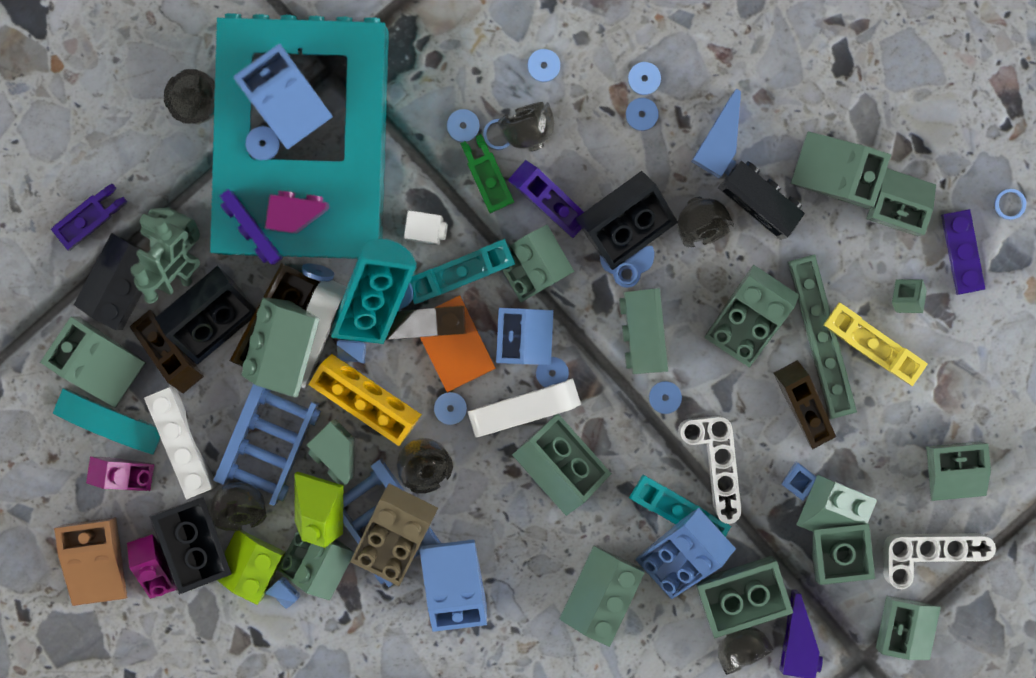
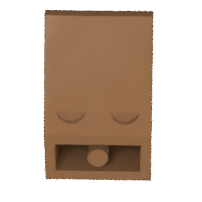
M116 517L63 524L54 528L58 557L72 606L127 599Z

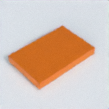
M460 295L435 308L464 306L466 334L420 337L446 392L496 369Z

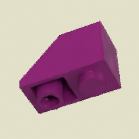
M278 191V196L270 195L265 228L297 234L327 212L329 204L323 202V197L306 195L305 200L295 198V193Z
M90 456L86 483L102 489L151 491L154 464L119 458Z
M153 534L127 543L129 568L150 599L176 590L161 547Z

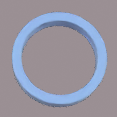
M494 119L484 128V140L492 149L502 150L512 143L514 130L506 120ZM497 122L506 124L511 131L510 140L503 146H494L487 139L488 128Z
M1016 189L1004 190L995 199V210L1004 219L1012 220L1019 218L1025 212L1026 199ZM1007 192L1017 194L1022 201L1021 210L1015 216H1007L999 208V200Z

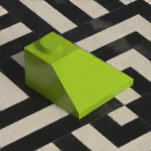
M298 471L294 473L295 524L302 541L325 548L343 535L344 485Z

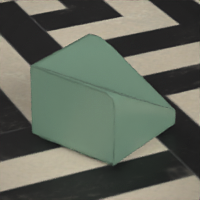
M896 279L892 305L897 313H923L927 293L923 279Z

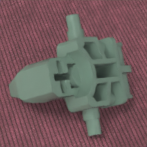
M153 208L149 210L148 214H142L140 218L142 226L140 232L143 236L150 239V250L147 253L140 249L136 252L140 261L131 267V273L135 276L134 283L136 288L143 292L147 303H154L158 300V294L154 291L157 288L171 295L174 291L170 283L176 277L183 286H190L192 284L191 275L200 266L199 258L188 253L189 249L200 237L195 220L171 208Z

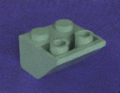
M887 168L875 206L869 209L866 220L917 237L925 235L934 209L936 184Z
M547 224L509 246L516 264L502 270L520 302L527 300L575 272Z
M335 419L328 423L307 444L310 448L308 454L318 464L323 462L330 469L327 473L336 483L339 484L342 481L346 485L354 477L355 438Z
M979 441L926 446L931 501L987 496L991 474L988 443Z
M297 530L277 571L306 594L330 601L352 559L354 551L337 539L325 548L302 541Z
M886 595L876 649L882 655L907 660H930L941 607Z

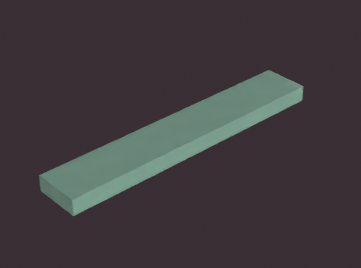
M816 255L788 261L795 292L799 294L798 303L829 419L857 413L837 335L824 326L831 312Z

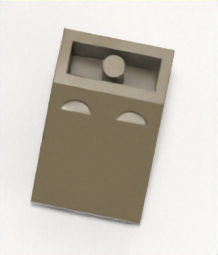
M389 483L350 562L400 586L438 507Z

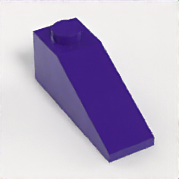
M525 160L508 181L571 238H574L581 230L575 218L584 213V211L539 168Z
M792 589L790 604L793 614L787 616L779 670L783 675L816 678L817 672L820 673L822 670L823 657L819 656L820 652L802 596L797 590Z

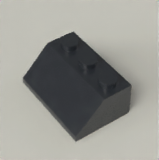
M740 161L720 184L718 189L779 240L788 238L805 214L801 210L802 205L793 197L789 196L787 199L779 192L781 187L773 180L768 179L766 181L758 175L760 170L749 161L746 164Z
M640 171L575 218L586 237L611 270H614L678 223L657 185L643 171Z
M111 233L74 305L114 330H123L143 293L135 286V276L131 273V267L140 261L136 254L139 249L146 253L148 251Z
M217 265L156 316L155 319L164 335L198 365L251 321L257 308L237 284Z
M204 497L149 516L179 595L232 575Z

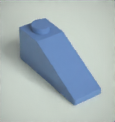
M738 89L730 96L691 161L717 178L722 177L723 174L728 176L736 164L733 157L736 154L741 99V91Z

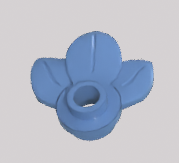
M645 246L614 270L609 268L601 255L600 262L604 270L613 274L614 280L618 285L630 288L639 282L641 273L651 268L655 252L653 246ZM630 269L632 271L630 279L623 278L622 273L624 270Z

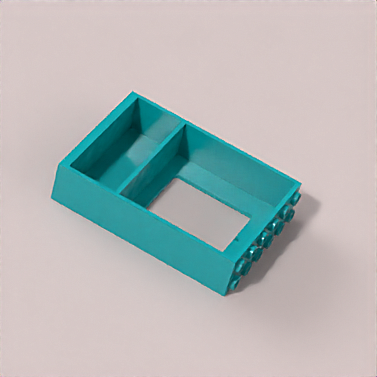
M227 13L225 18H217L210 253L258 256L254 251L257 245L252 239L247 241L237 228L241 225L235 216L230 218L220 205L224 202L220 195L228 189L235 193L282 257L358 259L365 243L373 239H383L389 31L386 24L380 22L379 18L368 17L364 18V22H353L351 17H336V21H325V17L308 16V20H297V16L281 15L280 19H269V15L254 14L252 19L242 18L241 14ZM280 43L288 54H298L299 49H302L303 55L347 57L345 156L343 161L258 160L250 157L246 149V138L251 131L252 102L236 82L234 76L253 63L254 54L267 53ZM278 191L295 193V198L305 200L306 195L323 197V202L329 204L327 212L297 234L265 228L270 195L278 196Z

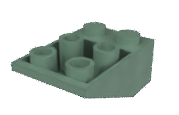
M808 131L790 184L870 209L875 206L891 154Z
M753 264L704 338L750 368L795 308L799 294Z
M80 317L69 318L40 361L41 364L62 378L113 407H117L146 364L144 360Z

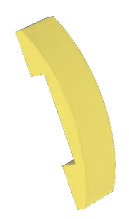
M840 302L824 323L825 327L846 343L911 386L915 384L928 365L924 360L908 349L901 347Z

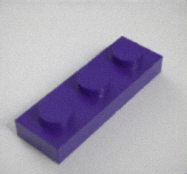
M230 189L220 195L224 201L220 204L222 209L230 218L236 217L241 224L237 227L247 241L249 239L254 241L257 245L254 251L262 262L266 263L269 261L270 264L275 265L283 259L235 193Z
M971 210L942 214L941 218L956 295L986 290Z

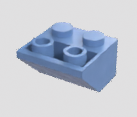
M499 308L496 363L551 365L553 310Z

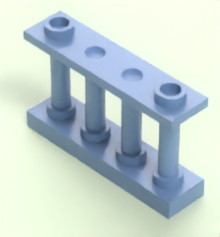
M253 384L213 481L224 485L229 479L233 481L235 478L273 494L269 503L273 506L279 500L284 501L290 487L286 485V482L310 424L315 426L321 411L317 410L319 403L311 402L308 409L270 393L269 389ZM267 403L303 418L304 421L299 433L297 434L261 419L260 415L256 414L260 404L265 405ZM256 428L294 444L288 459L250 444V440L246 439L249 430ZM239 454H248L282 468L283 471L278 483L275 484L239 469V465L236 464Z
M382 458L371 465L373 469L370 472L371 476L344 494L343 523L358 544L363 536L360 529L369 523L377 505L354 521L344 507L377 484L379 486L383 484L387 488L390 483L404 490ZM429 526L420 546L442 544ZM419 546V548H418V550H417V552H416L414 558L417 557L418 555H420V546ZM375 575L381 584L385 582L388 587L393 585V583Z

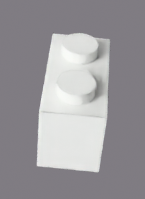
M408 211L404 239L440 245V240L446 239L448 224L443 222L444 218L441 215Z

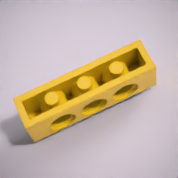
M333 354L320 364L308 384L398 446L407 438L422 415Z

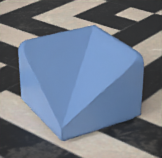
M340 339L337 341V357L342 361L365 363L367 343Z
M795 462L781 484L804 501L812 489L816 476L801 464Z
M280 577L264 593L275 597L284 608L290 607L300 597V593L285 577Z

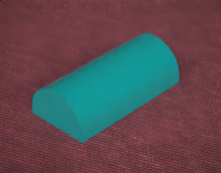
M373 239L363 245L331 326V338L384 344L416 269L415 258L407 248L388 239Z

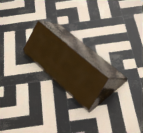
M281 263L263 298L289 300L307 310L312 295L320 282L305 276L301 271L285 263ZM261 302L229 360L242 367L246 360L250 337L254 331L257 311L260 308Z

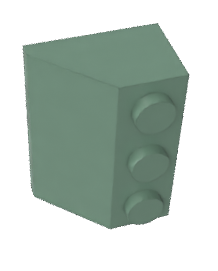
M660 288L623 292L624 298H619L621 315L626 314L627 325H622L623 341L629 342L630 351L625 353L626 369H631L632 374L669 372Z
M262 298L241 376L256 386L292 397H298L320 319L289 300Z
M559 414L554 415L512 454L566 516L584 504L612 474Z
M594 545L559 620L581 634L610 647L645 574L643 568Z
M773 556L707 576L695 584L714 639L793 614L778 563Z

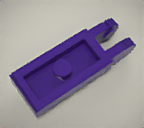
M113 183L96 195L90 196L51 228V231L68 251L72 250L108 221L112 214L116 213L127 203V200L121 197L116 199L107 208L102 205L101 201L111 196L117 189Z

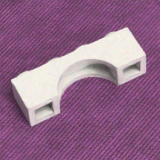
M169 387L144 397L186 500L217 487L216 482L213 481L214 477L207 461L203 458L193 440L187 423L186 410L178 390L174 387Z

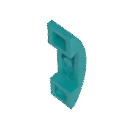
M506 239L412 276L410 284L413 288L414 304L424 302L515 265L516 263Z
M65 388L62 389L53 414L83 429L152 455L155 454L161 439L155 425L124 415Z
M644 474L629 496L634 502L655 512L675 525L700 508L725 537L732 527Z

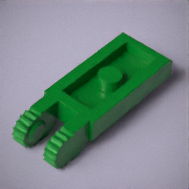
M480 134L476 136V142L484 156L474 160L469 144L466 141L460 144L469 162L467 165L491 214L515 202L493 153L489 152L484 138Z

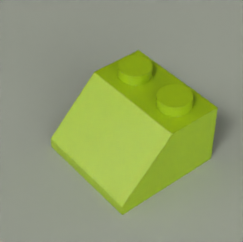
M236 528L224 553L232 575L217 581L232 593L258 605L262 601L264 593L267 591L286 551Z

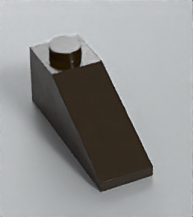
M464 306L397 311L386 340L466 334Z
M149 309L129 327L167 383L184 394L202 379L204 375L197 365L164 335L155 319L156 315Z
M797 360L774 372L778 385L812 450L835 438L836 434L810 375Z

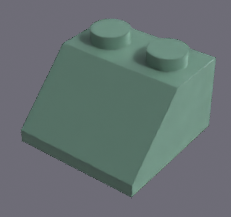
M817 474L797 526L813 532V529L867 524L877 499Z
M868 523L813 529L812 559L814 577L818 584L825 585L875 579Z

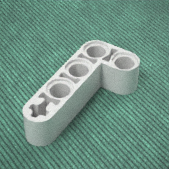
M334 280L321 281L318 284L306 310L320 320L301 387L304 389L307 388L315 371L347 286Z
M572 378L539 390L470 410L468 415L475 438L571 410L581 405Z
M721 416L686 419L678 428L679 437L691 445L707 443L715 515L724 523H735L741 516V503L732 425ZM722 421L726 427L725 432L720 436H714L712 433L713 424ZM695 424L699 430L698 435L693 439L686 438L684 434L685 428L688 425ZM719 449H726L728 451V459L723 463L715 461V453ZM723 476L731 478V485L726 490L718 488V480ZM719 495H733V498L727 497L729 506L734 508V511L729 512L728 517L721 512L722 509H725L726 505L725 500L719 498Z
M978 533L893 534L886 538L883 545L884 578L895 588L906 589L913 582L914 562L987 561L994 556L996 546L992 539ZM898 541H902L904 543V550L902 553L895 555L892 550L893 545ZM925 541H930L931 550L927 554H921V544ZM957 541L958 550L953 554H949L947 550L949 543ZM981 543L985 544V548H981L980 552L973 548H968V544L971 546H980ZM897 569H903V579L895 582L893 580V573Z

